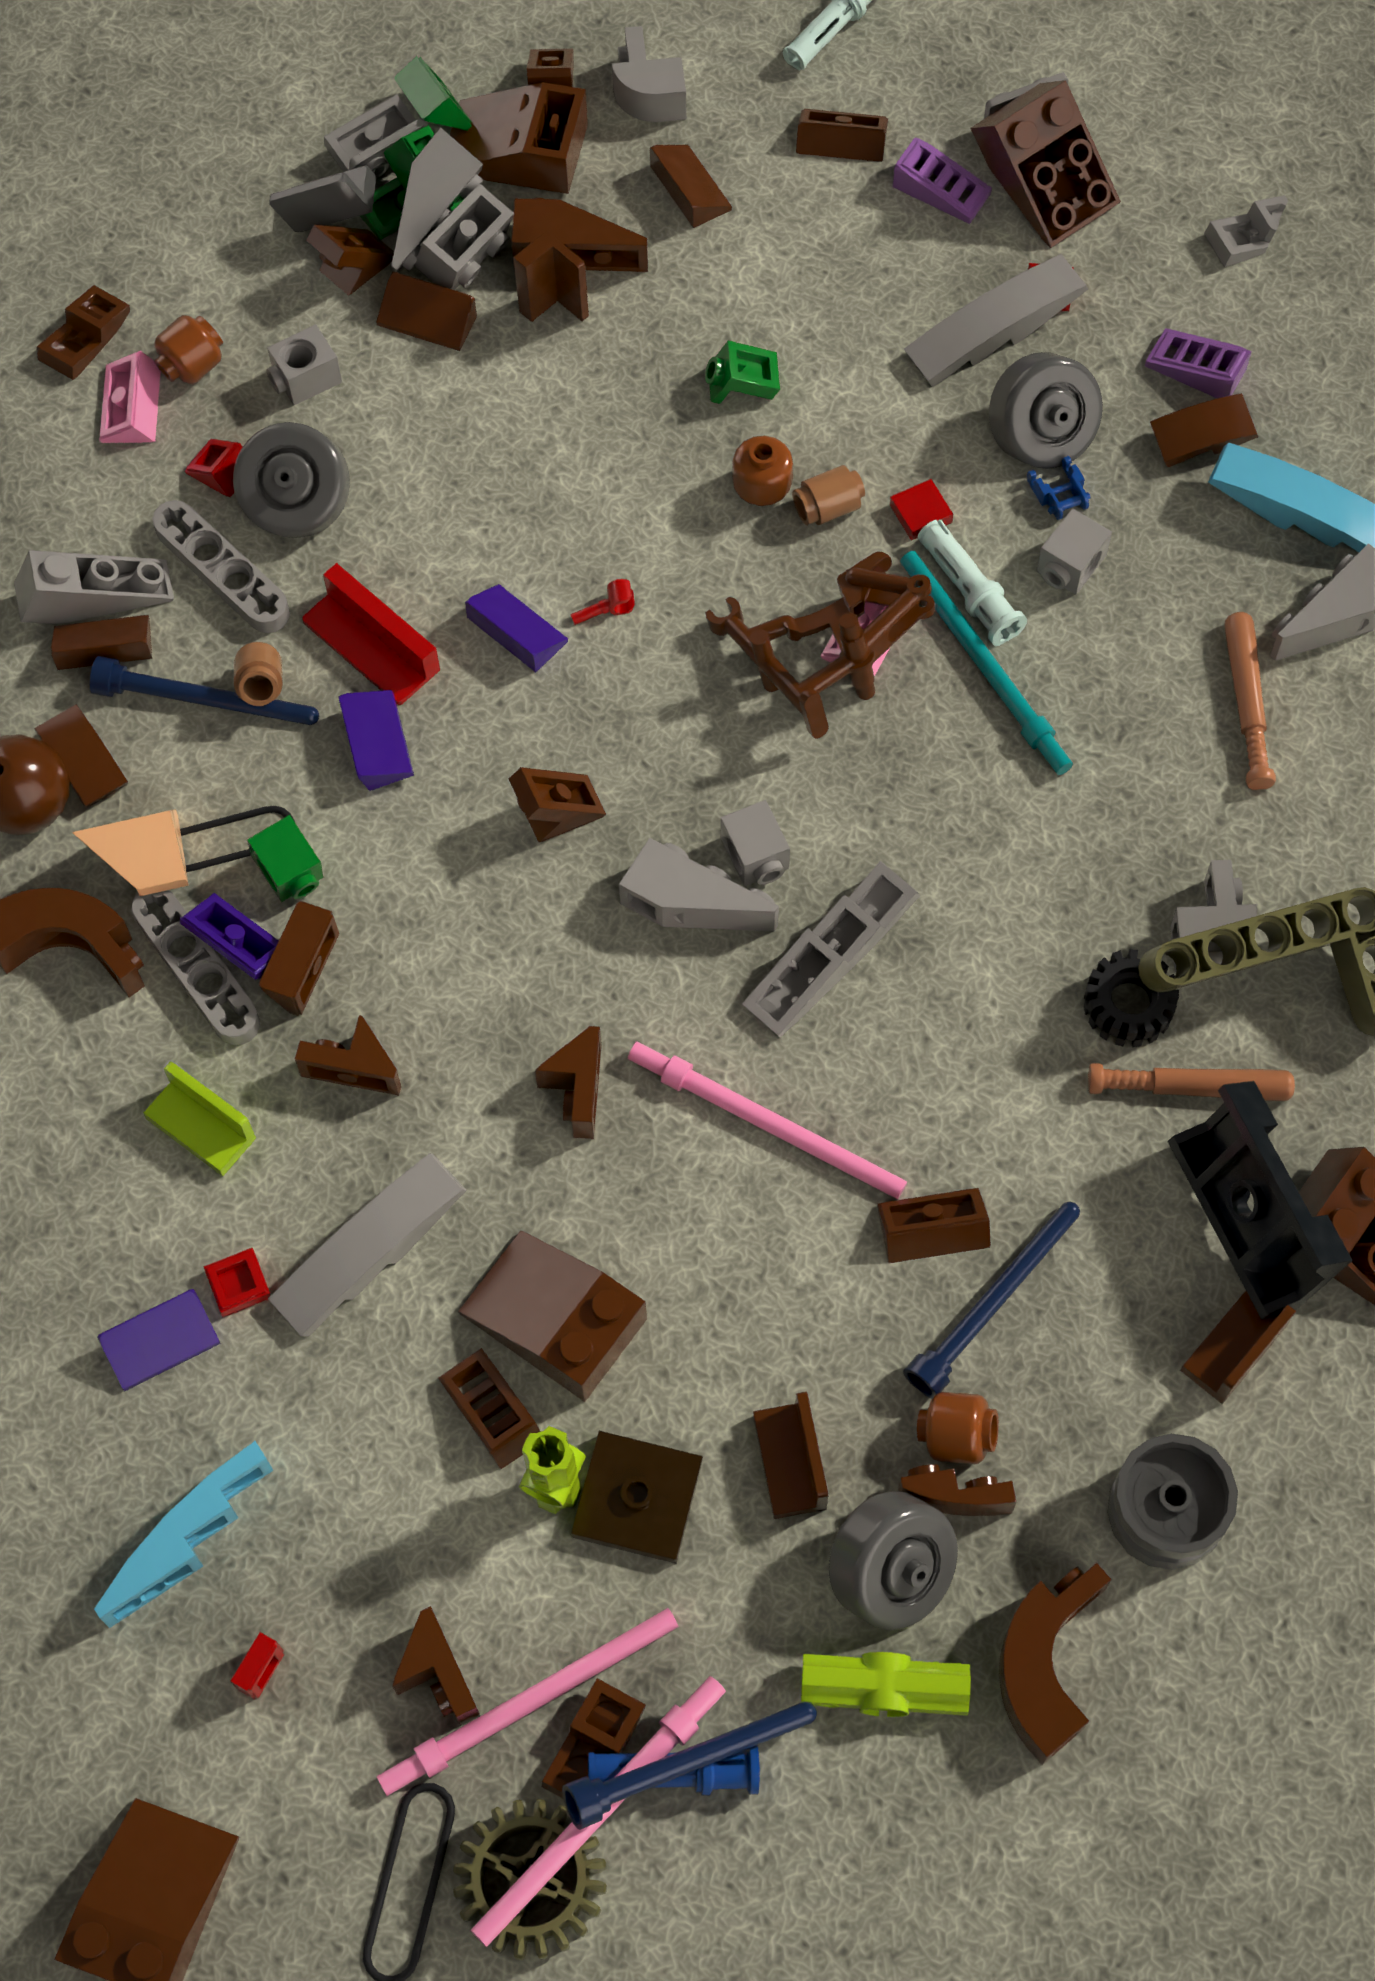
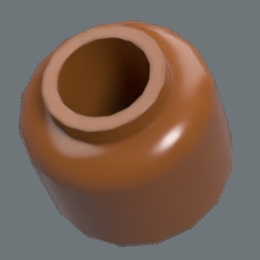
M182 315L156 337L154 346L159 357L154 360V363L171 382L179 378L185 383L195 384L221 361L222 354L219 347L223 344V341L216 330L203 317L197 316L194 319L190 316Z
M765 435L755 436L742 442L736 449L732 460V479L734 489L740 498L749 504L767 506L781 501L789 493L793 481V459L790 450L783 442L777 438Z
M939 1392L932 1398L928 1410L921 1409L919 1411L917 1438L919 1442H926L928 1452L933 1460L975 1465L983 1461L987 1452H994L996 1449L999 1431L998 1413L996 1409L989 1408L987 1400L981 1395Z

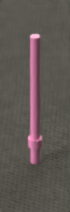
M636 1042L630 1050L628 1060L661 1076V1083L677 1091H681L684 1088L897 1200L907 1185V1181L693 1071V1064L675 1055L670 1059L639 1042Z
M666 1608L437 1742L432 1737L413 1748L416 1754L376 1776L386 1796L425 1774L431 1778L449 1767L447 1761L675 1630L679 1626L669 1608Z
M709 1676L681 1707L674 1705L659 1721L662 1727L615 1777L664 1758L678 1743L684 1746L699 1730L696 1723L725 1694L726 1691L716 1679ZM625 1799L611 1804V1810L604 1813L602 1821L579 1830L572 1822L470 1930L473 1935L487 1947Z

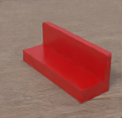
M335 563L323 574L327 595L302 616L303 624L379 690H392L396 704L402 705L440 671L437 649L338 563Z

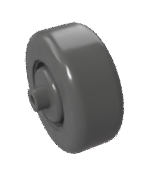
M1039 352L1024 356L1005 370L992 392L989 405V423L994 439L1005 453L1025 464L1042 469L1061 467L1062 458L1070 456L1071 460L1074 461L1087 450L1094 440L1102 419L1103 402L1101 391L1093 374L1076 360L1050 352Z
M284 422L261 429L244 444L235 462L233 485L241 509L254 524L267 532L281 537L301 538L325 530L339 517L348 499L350 475L342 452L330 438L310 426L301 423Z
M889 1491L867 1499L847 1517L832 1545L829 1558V1578L836 1598L848 1611L877 1628L898 1630L914 1625L936 1608L952 1582L958 1557L955 1531L948 1518L941 1511L911 1494Z

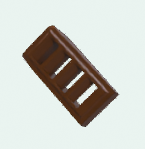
M482 1348L438 1377L500 1469H503L523 1455L522 1449L530 1433L541 1432L534 1419ZM485 1371L488 1378L463 1395L458 1388ZM495 1389L499 1391L498 1395L475 1411L471 1407V1405ZM508 1406L512 1410L510 1413L490 1427H485L483 1424L485 1421Z

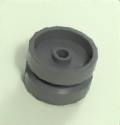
M1171 1433L1149 1438L1130 1452L1110 1488L1107 1514L1113 1535L1129 1555L1148 1566L1174 1570L1195 1565L1215 1549L1236 1515L1238 1489L1231 1467L1215 1448L1196 1437ZM1171 1496L1177 1499L1179 1505L1172 1506L1166 1500Z

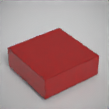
M932 479L890 496L889 505L911 541L918 538L921 529L933 520L938 522L940 519L945 526L953 522L954 514Z
M253 1247L204 1266L222 1317L268 1300L271 1296Z
M259 1632L230 1682L240 1692L252 1699L259 1698L285 1655L283 1649L277 1641Z

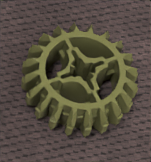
M519 1799L513 1801L512 1808L515 1819L506 1821L503 1811L496 1807L492 1809L491 1813L498 1827L492 1832L480 1821L473 1825V1829L483 1839V1842L480 1846H477L470 1841H462L460 1845L461 1851L474 1859L472 1864L456 1863L453 1868V1872L456 1875L470 1878L469 1884L459 1885L453 1889L456 1899L465 1900L473 1898L474 1900L473 1903L464 1907L460 1912L464 1922L472 1921L479 1916L483 1917L491 1909L484 1892L486 1867L509 1881L511 1887L518 1878L514 1875L513 1871L505 1867L508 1866L519 1872L524 1866L528 1869V1865L533 1864L566 1829L563 1826L568 1814L565 1806L559 1805L550 1820L545 1818L547 1812L545 1800L537 1799L534 1804L533 1816H526L524 1804ZM526 1832L542 1833L539 1841H535L531 1850L523 1856L512 1857L504 1853L499 1854L495 1852L503 1842L515 1835ZM596 1836L590 1837L573 1855L577 1865V1885L575 1891L552 1877L546 1884L556 1891L543 1887L493 1940L492 1950L501 1954L506 1948L509 1939L515 1940L514 1957L517 1960H524L527 1953V1942H535V1951L538 1958L546 1959L548 1957V1948L545 1940L554 1937L560 1950L565 1952L570 1948V1945L563 1933L564 1930L571 1926L575 1933L581 1937L588 1933L585 1924L577 1917L581 1911L591 1917H599L601 1913L600 1907L594 1902L587 1900L588 1894L603 1895L607 1892L606 1883L599 1880H590V1874L601 1873L607 1869L605 1859L594 1858L587 1860L586 1858L588 1854L594 1852L600 1846ZM548 1900L566 1906L560 1915L545 1924L533 1927L518 1926L522 1916H525L531 1905L537 1901Z

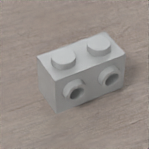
M479 183L422 242L415 267L436 285L455 290L460 284L464 288L468 287L480 273L482 267L479 264L489 254L492 258H495L509 242L510 237L506 233L514 212Z

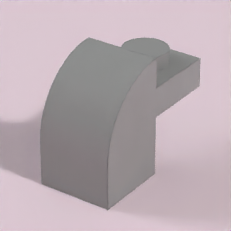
M642 26L625 27L626 46L618 47L619 63H612L613 93L618 105L627 114L643 121L663 122L687 119L686 87L682 58L646 60Z
M1211 860L1204 879L1207 906L1176 907L1170 925L1171 940L1257 916V904L1242 905V881L1240 878H1233L1231 860ZM1210 941L1208 954L1215 963L1221 965L1223 959L1222 951L1216 943Z

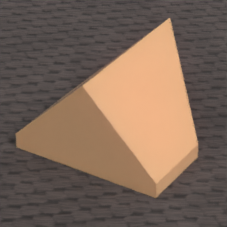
M176 809L72 832L136 888L139 896L189 886Z

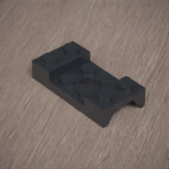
M1255 1081L1224 1084L1218 1090L1224 1103L1205 1122L1172 1136L1167 1142L1261 1320L1277 1317L1287 1305L1291 1306L1294 1310L1300 1308L1353 1260L1328 1214L1311 1216L1268 1137V1134L1278 1123ZM1250 1192L1254 1200L1253 1211L1250 1210L1247 1204Z

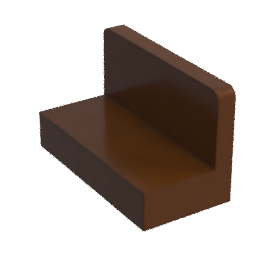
M548 231L544 232L513 257L519 312L529 321L533 322L557 301L582 322L589 317L585 263Z
M1245 1291L1184 1363L1180 1371L1223 1404L1284 1331L1296 1310L1287 1305L1277 1317L1261 1320L1247 1291Z
M807 1391L796 1393L795 1404L753 1411L773 1518L779 1519L827 1510L828 1489Z

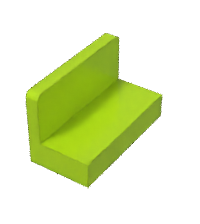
M170 1061L164 1068L170 1083L143 1114L149 1122L221 1176H224L256 1139L250 1122L245 1115Z

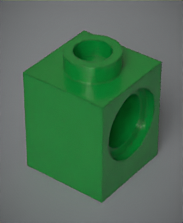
M290 815L247 839L252 859L281 902L291 896L295 900L306 897L319 886L318 881L324 878L321 861Z

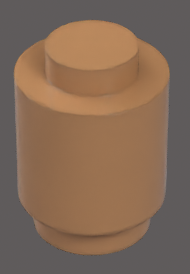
M841 465L802 481L801 487L792 491V496L798 515L805 525L814 522L817 525H822L860 509L861 498L865 496V488L857 471L853 470L850 472L845 465Z
M252 642L240 648L235 656L234 688L237 695L248 704L253 706L267 705L274 701L282 690V659L279 652L273 646L263 642Z

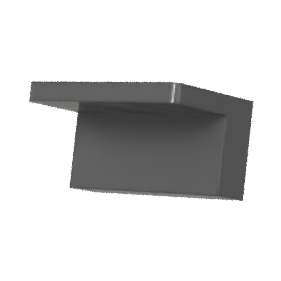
M367 165L273 193L270 195L269 204L294 232L308 231L312 229L313 225L325 226L371 213L373 211L376 175Z

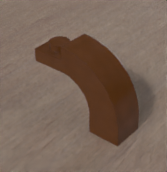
M63 888L31 889L0 899V967L6 974L43 950L54 947H74L94 956L129 998L145 987L138 972L139 969L144 967V964L128 944L133 939L126 923L107 904L85 893Z
M1098 1563L1085 1573L1078 1566L1070 1571L1054 1586V1589L1059 1594L1057 1597L1040 1581L1021 1602L1004 1637L999 1662V1682L1004 1707L1017 1735L1041 1765L1077 1736L1089 1722L1059 1684L1053 1668L1052 1651L1054 1640L1059 1630L1101 1595L1110 1584L1112 1579Z

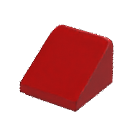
M210 439L187 466L185 473L231 498L235 493L233 485L234 466L243 446L238 442Z

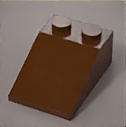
M522 1230L458 1311L461 1316L584 1402H586L647 1320L645 1300L604 1272Z
M135 1798L78 1901L54 1960L108 1981H183L240 1837Z

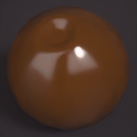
M21 734L1 736L0 831L16 836L35 834L50 826L63 812L69 797L70 777L59 754L46 742Z

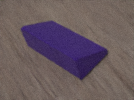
M500 584L471 596L465 602L467 618L534 672H537L568 642L566 636Z
M393 691L356 692L338 696L356 773L365 787L371 791L414 776Z
M215 893L180 918L182 926L254 980L262 978L279 940Z
M190 1289L97 1336L124 1392L221 1344L194 1289Z

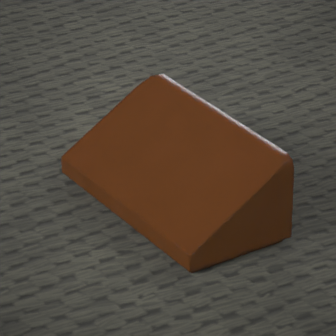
M804 108L801 111L798 123L796 153L882 162L888 118L886 116Z
M654 145L650 147V167L693 228L732 210L731 204L689 145Z
M392 272L387 282L376 323L377 326L460 351L477 318L475 298L459 291Z
M149 615L54 626L51 656L57 670L92 666L97 656L117 659L119 663L152 659Z
M303 901L298 902L259 982L260 988L290 1014L302 1015L339 936L332 911Z
M979 1188L877 1204L889 1263L990 1248L991 1246L990 1220Z

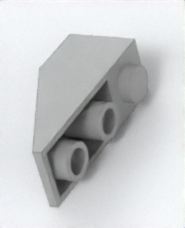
M442 128L437 131L412 162L391 265L393 272L398 273L403 266L408 271H411L417 262L422 242L451 213L449 209L460 196L465 199L479 183L483 182V179L478 176L483 164Z
M1368 543L1355 557L1351 554L1346 555L1333 571V579L1325 587L1320 583L1317 584L1302 603L1304 608L1295 617L1289 613L1278 623L1272 633V637L1275 638L1270 654L1272 659L1276 661L1375 630V548Z
M29 550L14 581L20 621L28 623L65 624L174 600L167 560Z
M649 838L619 883L620 904L662 927L775 931L778 927L779 906L775 904L768 894L756 888L748 890L732 881L726 872L716 866L708 865L704 867L689 859L684 850L672 843H664L663 845Z

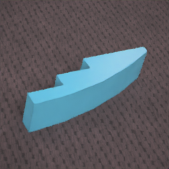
M1229 442L1223 447L1208 481L1217 489L1281 529L1286 530L1294 524L1331 547H1335L1343 542L1357 552H1360L1368 543L1375 548L1374 503L1319 475L1275 457Z
M256 1441L201 1481L162 1518L127 1559L94 1608L99 1618L109 1628L203 1567L193 1548L238 1519L228 1500L274 1471Z

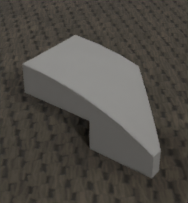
M1285 195L1254 201L1247 214L1210 221L1204 235L1224 267L1240 263L1266 252L1270 241L1277 231L1282 212L1287 205L1288 199Z

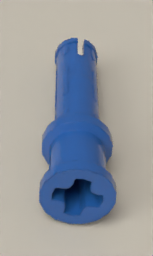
M758 1745L653 1788L695 1787V1792L701 1793V1796H710L712 1790L747 1789L749 1795H758L760 1782ZM588 1753V1778L590 1780L599 1778L602 1782L614 1778L637 1753Z

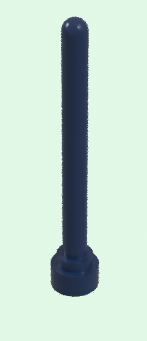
M97 656L91 669L90 692L96 695L113 697L114 693L123 694L124 690L305 725H314L319 720V711L313 706L276 699L264 706H253L243 701L234 691L129 672L127 666L120 665L117 659Z
M1069 1201L1060 1206L935 1351L928 1350L924 1355L917 1354L903 1370L904 1376L911 1385L931 1399L937 1393L944 1390L950 1382L948 1377L952 1372L950 1365L1078 1219L1080 1209L1076 1203Z
M801 1702L602 1782L599 1778L590 1780L585 1776L567 1783L562 1787L567 1812L573 1824L579 1830L602 1821L603 1814L611 1810V1804L811 1724L817 1716L816 1708L810 1702Z

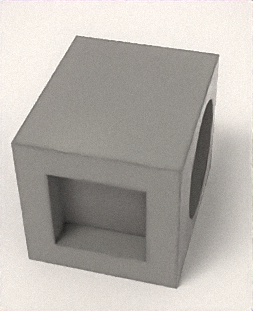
M316 324L267 347L271 367L266 369L268 378L278 394L285 391L293 405L299 404L342 383L337 356Z
M1072 508L1041 547L1037 572L1042 574L1044 580L1052 587L1057 589L1065 588L1077 595L1107 556L1112 531Z
M766 800L721 817V840L744 886L754 882L760 885L772 883L779 879L785 870L789 869L790 847Z

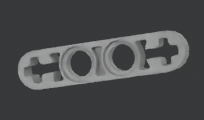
M173 500L161 504L155 510L153 525L159 540L248 624L259 632L264 633L276 632L287 624L290 611L284 593L190 505L183 501ZM170 519L176 522L182 520L189 536L185 539L183 533L176 526L168 527L167 521ZM202 545H214L219 549L217 555L207 561L197 560L193 557L194 552ZM243 573L249 577L248 583L241 589L233 590L224 586L225 580L232 574ZM256 593L259 600L270 608L275 605L276 613L271 615L265 611L260 614L258 604L253 599Z
M170 890L139 896V893L136 894L132 902V912L140 929L218 1037L231 1045H243L250 1042L257 1035L260 1028V1018L253 1002L215 950L180 924V918L187 914V912ZM155 902L159 907L163 906L164 913L171 925L163 929L154 914H149L147 908L149 904ZM177 938H193L196 941L194 951L186 957L172 956L169 953V948ZM215 973L223 978L221 988L215 993L202 994L196 990L198 979L205 974ZM227 1000L238 1016L244 1015L245 1025L240 1029H237L233 1024L228 1025L229 1021L226 1013L220 1006Z

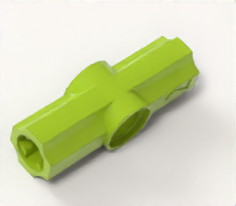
M548 1426L544 1431L530 1433L522 1449L527 1469L518 1487L527 1495L537 1499L539 1508L553 1514L566 1507L573 1508L581 1492L578 1473L586 1455L568 1443L567 1433Z
M869 1652L862 1654L861 1657L803 1654L801 1702H810L814 1706L828 1708H857L860 1713L870 1716H879L880 1711H887V1717L908 1716L909 1712L968 1716L971 1689L970 1664L911 1661V1657L908 1655L892 1652Z

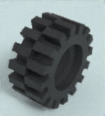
M1129 949L1128 955L1123 958L1120 950L1112 953L1110 961L1105 957L1099 961L1097 969L1092 970L1084 995L1085 1015L1090 1014L1088 1023L1092 1029L1099 1027L1101 1029L1099 1036L1106 1041L1110 1035L1116 1037L1115 1045L1124 1047L1126 1040L1132 1041V1047L1142 1046L1144 1039H1147L1149 1044L1157 1040L1159 1033L1164 1034L1168 1029L1179 999V990L1156 992L1143 984L1139 976L1138 967L1140 959L1137 958L1138 950ZM1162 961L1161 967L1164 973L1167 974L1169 966ZM1122 984H1136L1147 992L1150 1006L1139 1014L1125 1013L1114 1005L1112 991Z

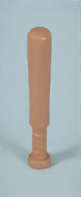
M1236 612L1226 618L1224 627L1241 733L1246 738L1250 771L1246 774L1245 779L1248 788L1252 790L1268 789L1275 784L1276 775L1273 769L1269 768L1264 735L1267 726L1254 621L1248 613Z
M1092 1063L1089 1066L1088 1091L1090 1094H1101L1103 1089L1107 1088L1112 1090L1135 1089L1138 1091H1152L1153 1094L1222 1098L1218 1090L1224 1084L1255 1081L1265 1101H1288L1294 1095L1295 1081L1292 1073L1287 1070L1153 1068V1071L1148 1072L1145 1070L1121 1071L1119 1069H1104L1102 1064Z

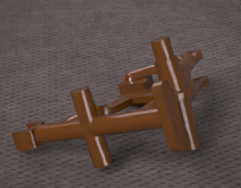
M875 552L838 576L837 583L841 599L812 614L795 619L790 615H783L748 628L743 623L744 618L739 602L732 597L725 599L730 612L728 616L717 617L711 610H708L705 614L710 630L719 636H724L728 633L757 665L764 689L768 692L780 690L803 715L807 731L813 738L818 739L823 737L829 729L819 693L849 674L858 697L863 700L872 698L875 695L873 663L920 619L931 617L935 613L936 607L934 599L929 596L932 587L927 576L918 574L907 578L887 574L885 572L892 565L891 557L884 552ZM865 602L888 606L864 630L862 629L858 617L865 614ZM831 628L841 650L840 657L799 683L774 656L770 641L787 635L792 641H799L802 637Z

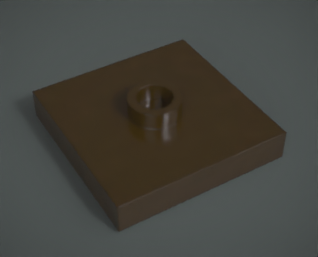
M599 1431L571 1532L572 1538L677 1564L703 1463V1456Z

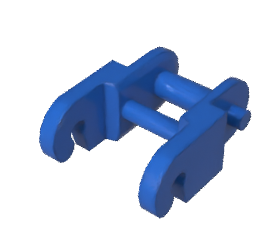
M1070 456L1062 458V468L1068 476L1069 482L1051 489L1050 485L1044 484L1041 478L1036 479L1037 474L1035 470L1027 472V481L1042 506L1048 504L1049 514H1054L1057 520L1063 518V511L1080 505L1083 510L1089 508L1088 499L1091 497L1083 489L1085 478L1076 464L1071 465L1072 460ZM1070 489L1073 497L1059 502L1055 495Z

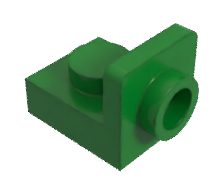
M728 340L718 354L709 360L706 367L705 381L709 384L711 402L721 404L730 391L772 400L780 391L777 352Z

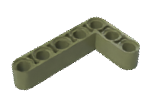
M1366 887L1354 888L1170 940L1152 948L1142 956L1138 967L1139 976L1143 984L1150 990L1168 992L1330 945L1353 1020L1357 1028L1364 1034L1375 1036V969L1374 973L1369 972L1365 968L1362 958L1364 951L1368 952L1375 963V891ZM1348 903L1353 904L1357 908L1360 915L1359 924H1355L1349 918L1347 912ZM1302 916H1306L1312 921L1315 931L1313 938L1304 933L1301 926ZM1256 929H1260L1266 934L1269 941L1267 951L1262 950L1255 941ZM1210 941L1216 943L1222 951L1223 959L1221 965L1215 963L1208 954ZM1163 954L1171 957L1176 964L1177 971L1174 978L1166 975L1161 967Z

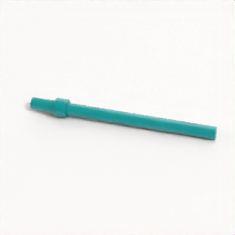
M916 551L906 553L901 558L900 563L911 577L919 574L925 575L930 579L932 590L929 596L934 599L937 613L1022 726L1021 735L1032 749H1039L1057 775H1062L1069 771L1073 766V762L1055 740L1056 731L1044 716H1038Z

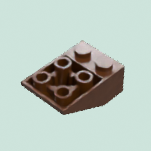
M1066 80L1040 83L970 128L989 169L1041 239L1050 248L1121 202Z
M541 82L460 100L459 104L472 121V127L468 130L452 127L450 136L483 164L478 176L485 181L569 194L588 126L586 89Z
M1365 1147L1328 1149L1299 1190V1194L1312 1217L1328 1214L1353 1260L1334 1279L1375 1305V1157Z

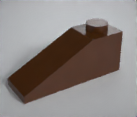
M539 197L532 199L515 198L512 229L513 257L544 232L548 231L584 261L586 271L648 272V244L646 237L560 199H544Z

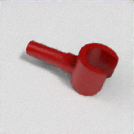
M627 579L611 581L607 585L608 599L598 601L599 603L570 614L574 625L608 612L613 615L632 612L635 601L630 581Z

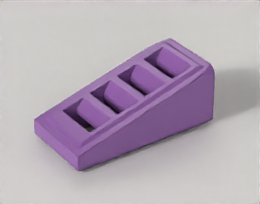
M917 137L912 140L894 167L893 188L968 224L974 219L992 191V187L935 147ZM932 174L937 175L934 182L929 180ZM949 182L954 183L949 193L944 190ZM966 189L970 191L971 194L969 195L967 200L964 203H962L958 199Z
M1165 328L1148 356L1145 367L1215 398H1221L1233 394L1247 370L1252 351L1237 345ZM1170 345L1178 347L1172 359L1164 357ZM1187 352L1194 354L1190 363L1182 361ZM1203 359L1210 362L1208 367L1199 366ZM1221 366L1226 370L1225 372L1217 370V368Z

